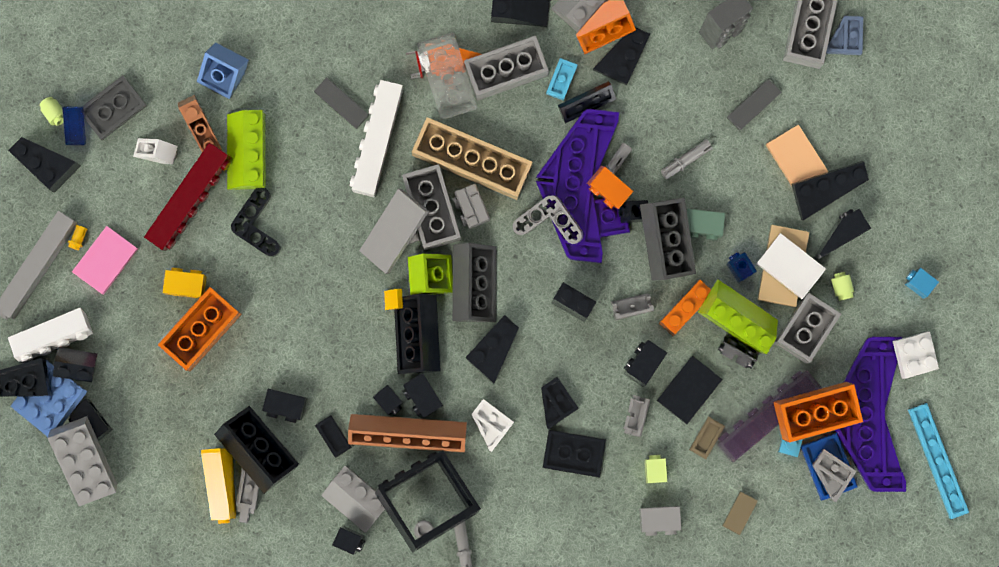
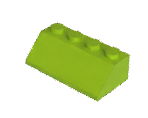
M242 110L227 114V154L232 157L229 160L231 164L227 168V190L266 188L265 113L263 110Z
M717 279L698 313L756 352L767 354L777 338L778 319Z

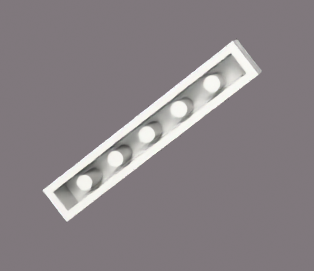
M380 80L379 85L376 84L374 96H376L374 103L371 102L369 108L371 118L370 121H366L364 132H367L366 137L361 140L359 150H362L361 156L357 157L355 161L356 175H352L350 186L354 193L371 197L376 196L403 93V85Z

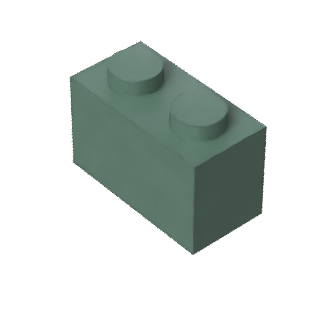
M686 209L691 238L706 236V240L717 241L718 238L723 236L725 213Z

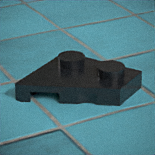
M558 377L541 387L547 429H550L579 409Z

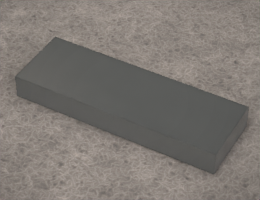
M327 77L314 90V93L355 129L369 116L367 112Z
M768 79L729 114L727 119L740 131L782 92Z

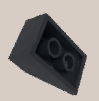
M493 0L491 22L547 27L550 0Z
M850 209L838 217L840 220L835 223L813 257L814 260H819L871 229L860 209L856 211Z

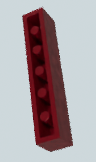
M209 142L144 238L163 251L171 250L176 243L175 238L177 235L185 231L187 227L186 222L198 212L197 207L200 202L203 203L209 196L208 191L211 186L214 187L220 180V173L223 170L226 171L230 166L231 161L229 160L232 157Z

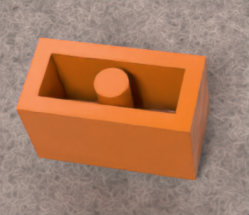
M601 166L587 182L590 186L589 190L596 196L601 195L605 199L603 202L611 209L613 207L619 209L633 193V190L605 166Z

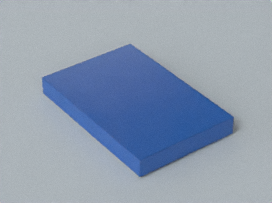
M837 433L801 445L802 453L821 501L830 498L812 466L821 451L825 449L850 466ZM854 476L843 493L858 488Z

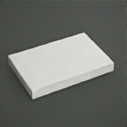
M781 233L756 263L800 299L806 296L826 270L825 267Z

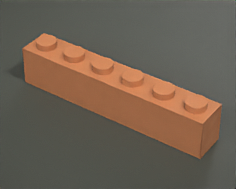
M351 414L348 428V444L465 452L467 422Z

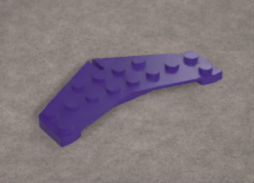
M594 109L585 110L536 176L539 179L554 180L553 183L536 181L542 198L544 199L552 195L557 196L583 231L581 242L571 244L564 238L552 221L564 252L570 260L602 264L603 252L594 198L587 182L602 163L618 125L619 112ZM549 200L550 204L546 208L553 207L555 209L554 204L556 201ZM561 214L558 218L561 225L567 224L568 217L565 214ZM571 224L567 228H564L565 231L569 229L572 233V235L570 236L571 239H578L577 234L579 233L577 231L573 232L570 228L574 226L573 224Z
M902 337L867 338L843 381L855 385L863 422L836 429L835 432L838 434L866 486L873 492H906V480L901 471L885 419V408L898 362L893 341L902 339Z

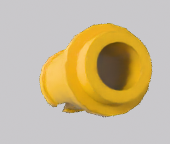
M76 225L71 240H68V247L79 251L83 247L81 244L88 229Z

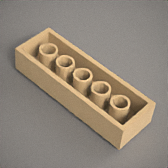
M428 117L412 150V156L433 165L439 164L440 168L515 200H518L533 163Z

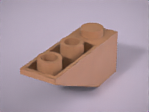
M193 95L178 102V108L201 151H204L209 142L222 150L196 96Z

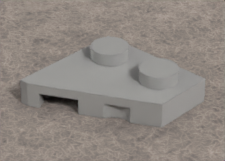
M825 449L821 451L812 465L833 502H837L857 472Z

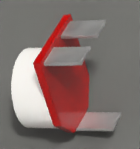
M427 51L406 53V55L416 53L420 72L411 74V79L423 78L422 71L431 70Z

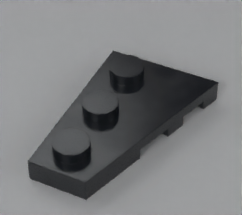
M636 28V31L625 35L593 68V71L627 86L650 33Z

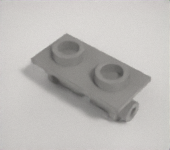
M633 395L632 399L630 398L628 409L630 416H627L625 426L623 427L625 434L641 437L650 399Z

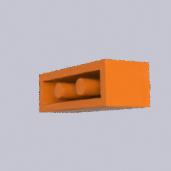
M699 280L659 324L674 336L699 310L711 289Z

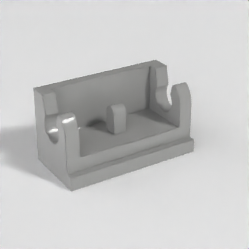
M647 293L611 302L615 321L653 312L654 307L650 301V294Z

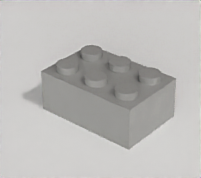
M807 293L774 343L804 363H810L841 316V313L812 294Z

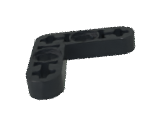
M256 188L232 221L231 230L235 235L265 255L275 257L280 252L279 243L253 226L270 200V192L266 188ZM263 191H265L264 195L266 196V198L260 199L258 204H260L261 206L259 208L256 204L252 203L251 201L254 199V201L256 202L259 198L257 196V193H262ZM250 206L256 209V213L252 217L246 215V209ZM242 215L247 220H250L249 224L246 221L244 222L243 227L245 229L243 231L239 230L236 232L237 228L235 225L243 222V219L240 218ZM253 233L261 235L259 242L253 243L251 241ZM265 238H268L265 242L269 245L275 244V252L271 251L268 253L269 249L264 245L262 248L259 247L264 243Z

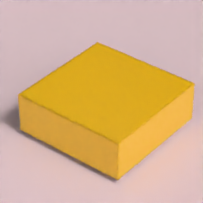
M402 289L384 291L385 310L403 308Z

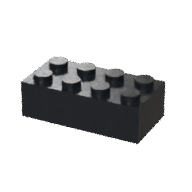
M250 405L222 424L214 434L264 494L289 476L300 465Z

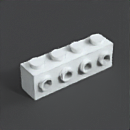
M78 308L10 336L8 340L14 358L22 364L33 361L38 356L48 355L53 350L58 349V347L65 348L72 342L84 340L93 332L86 313L81 308Z

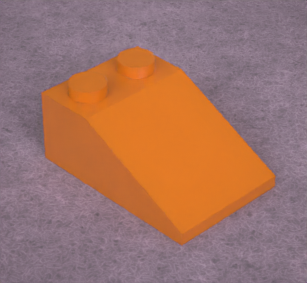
M608 0L600 6L578 31L576 37L584 54H587L636 31V28L624 0Z

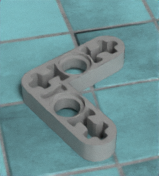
M555 195L545 197L513 223L514 232L518 235H525L550 217L569 243L576 244L583 239L582 229L562 201ZM549 200H555V209L553 207L548 208L546 210L548 214L546 215V212L541 207V205H543V207H546L550 204ZM534 210H539L542 213V217L538 221L532 217ZM561 214H565L568 217V222L565 225H561L558 221ZM529 219L531 223L524 226L525 231L518 230L519 222L525 223ZM571 224H573L574 226L570 228L573 232L577 231L579 233L577 234L578 239H571L570 236L572 235V233L569 229L565 231L564 228H567Z

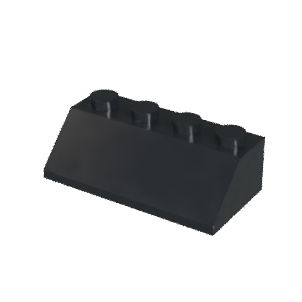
M437 294L403 296V308L394 310L398 374L439 372L441 367Z

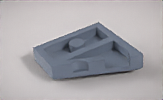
M844 16L827 46L826 54L862 55L863 17Z

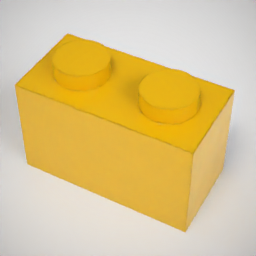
M172 267L171 271L165 270L162 293L165 295L200 298L205 293L207 276L199 270H190V273L183 272L181 268Z

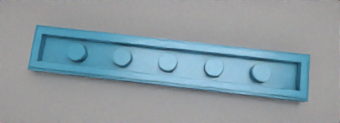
M925 403L908 409L949 518L953 519L969 513L928 404Z

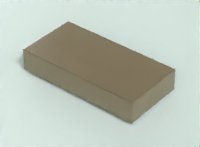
M708 416L689 450L706 460L725 426Z
M739 492L722 526L740 535L758 501Z

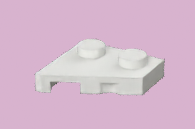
M484 399L472 413L489 451L492 452L514 421Z

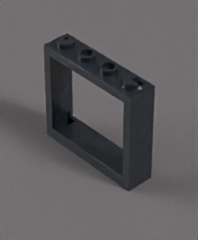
M443 450L439 453L429 454L426 457L427 460L422 463L420 460L415 462L407 472L404 470L394 475L395 479L390 482L388 479L383 481V483L378 485L379 488L375 492L412 553L468 520L481 510ZM438 463L467 509L415 540L386 493Z

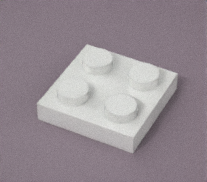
M923 332L893 341L902 379L939 369L930 332Z

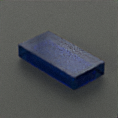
M83 106L62 107L65 144L85 145L86 135Z

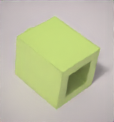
M651 455L649 460H645L646 483L667 482L666 458L661 459V455Z

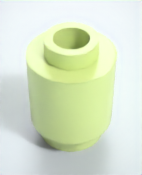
M47 97L41 101L40 110L51 125L59 126L65 122L67 114L56 99Z
M845 272L834 274V278L831 281L835 297L838 296L839 301L853 298L854 288L850 274L846 275Z

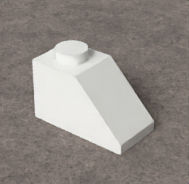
M138 138L133 157L162 164H173L178 146L159 139Z

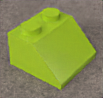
M419 254L408 257L410 295L453 293L451 255Z

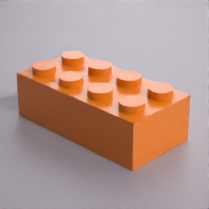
M209 287L161 340L158 346L186 371L191 372L242 314L213 288Z
M843 382L773 402L782 439L789 443L863 422L855 385L849 382Z

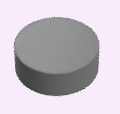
M423 520L415 525L414 533L419 538L434 528L429 521Z

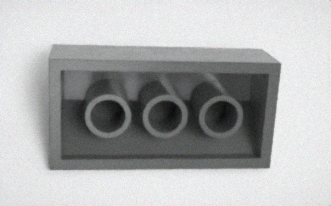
M475 243L453 245L452 321L496 322V246Z

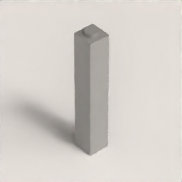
M60 211L56 213L0 297V316L7 320L8 318L15 319L76 228L75 226L78 225L76 221Z

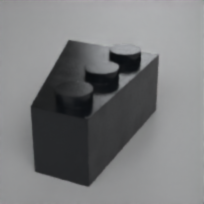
M23 137L8 150L41 183L54 193L81 166L77 162Z
M504 315L465 357L493 384H495L519 327Z

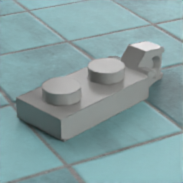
M243 468L236 501V511L240 512L239 522L248 523L250 513L254 514L257 506L259 487Z

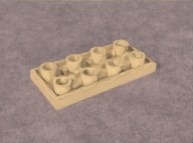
M771 225L767 249L781 233L806 253L809 232ZM763 270L757 300L796 307L798 296Z

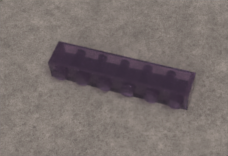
M807 370L796 372L791 377L793 381L788 385L783 383L777 388L778 393L775 396L769 395L762 401L764 404L762 407L752 409L747 414L749 417L744 422L742 419L732 426L734 430L731 433L725 432L718 438L720 442L716 445L731 463L735 462L779 425L773 402L822 389Z

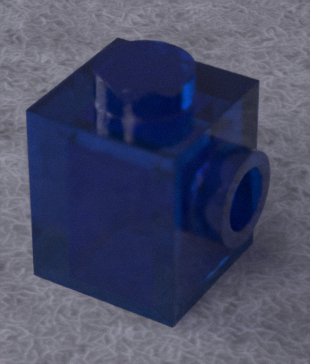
M737 252L730 256V261L726 264L738 283L757 272L745 252L741 255Z

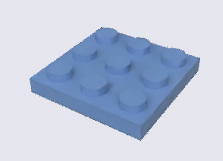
M46 360L52 396L17 397L10 407L48 437L51 429L62 426L87 391L72 379L54 377V365Z

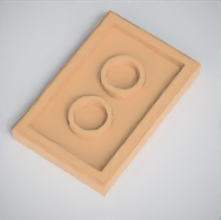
M799 125L766 144V147L790 184L829 172Z

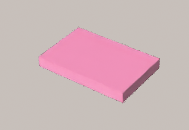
M106 226L72 272L104 295L137 252L138 248Z

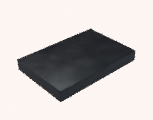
M692 355L656 401L687 425L723 379Z
M548 430L542 468L600 478L606 439Z

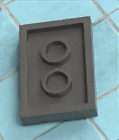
M122 75L80 107L78 111L97 136L104 140L147 107V105Z

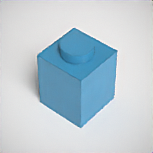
M919 268L916 271L912 270L907 275L906 279L908 281L905 285L924 299L929 296L939 281L922 268Z

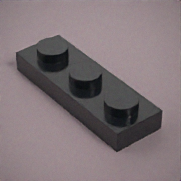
M608 81L559 104L558 108L563 121L568 123L580 117L585 110H595L616 100L612 85Z

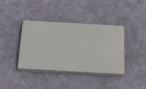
M398 189L359 251L385 274H389L429 211L405 191Z

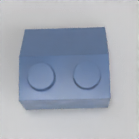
M215 42L205 52L197 82L231 99L245 74L249 60Z

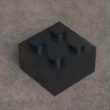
M647 340L645 343L641 342L634 351L637 355L634 359L630 358L623 368L626 370L624 375L642 387L647 385L667 355L666 351L650 340Z

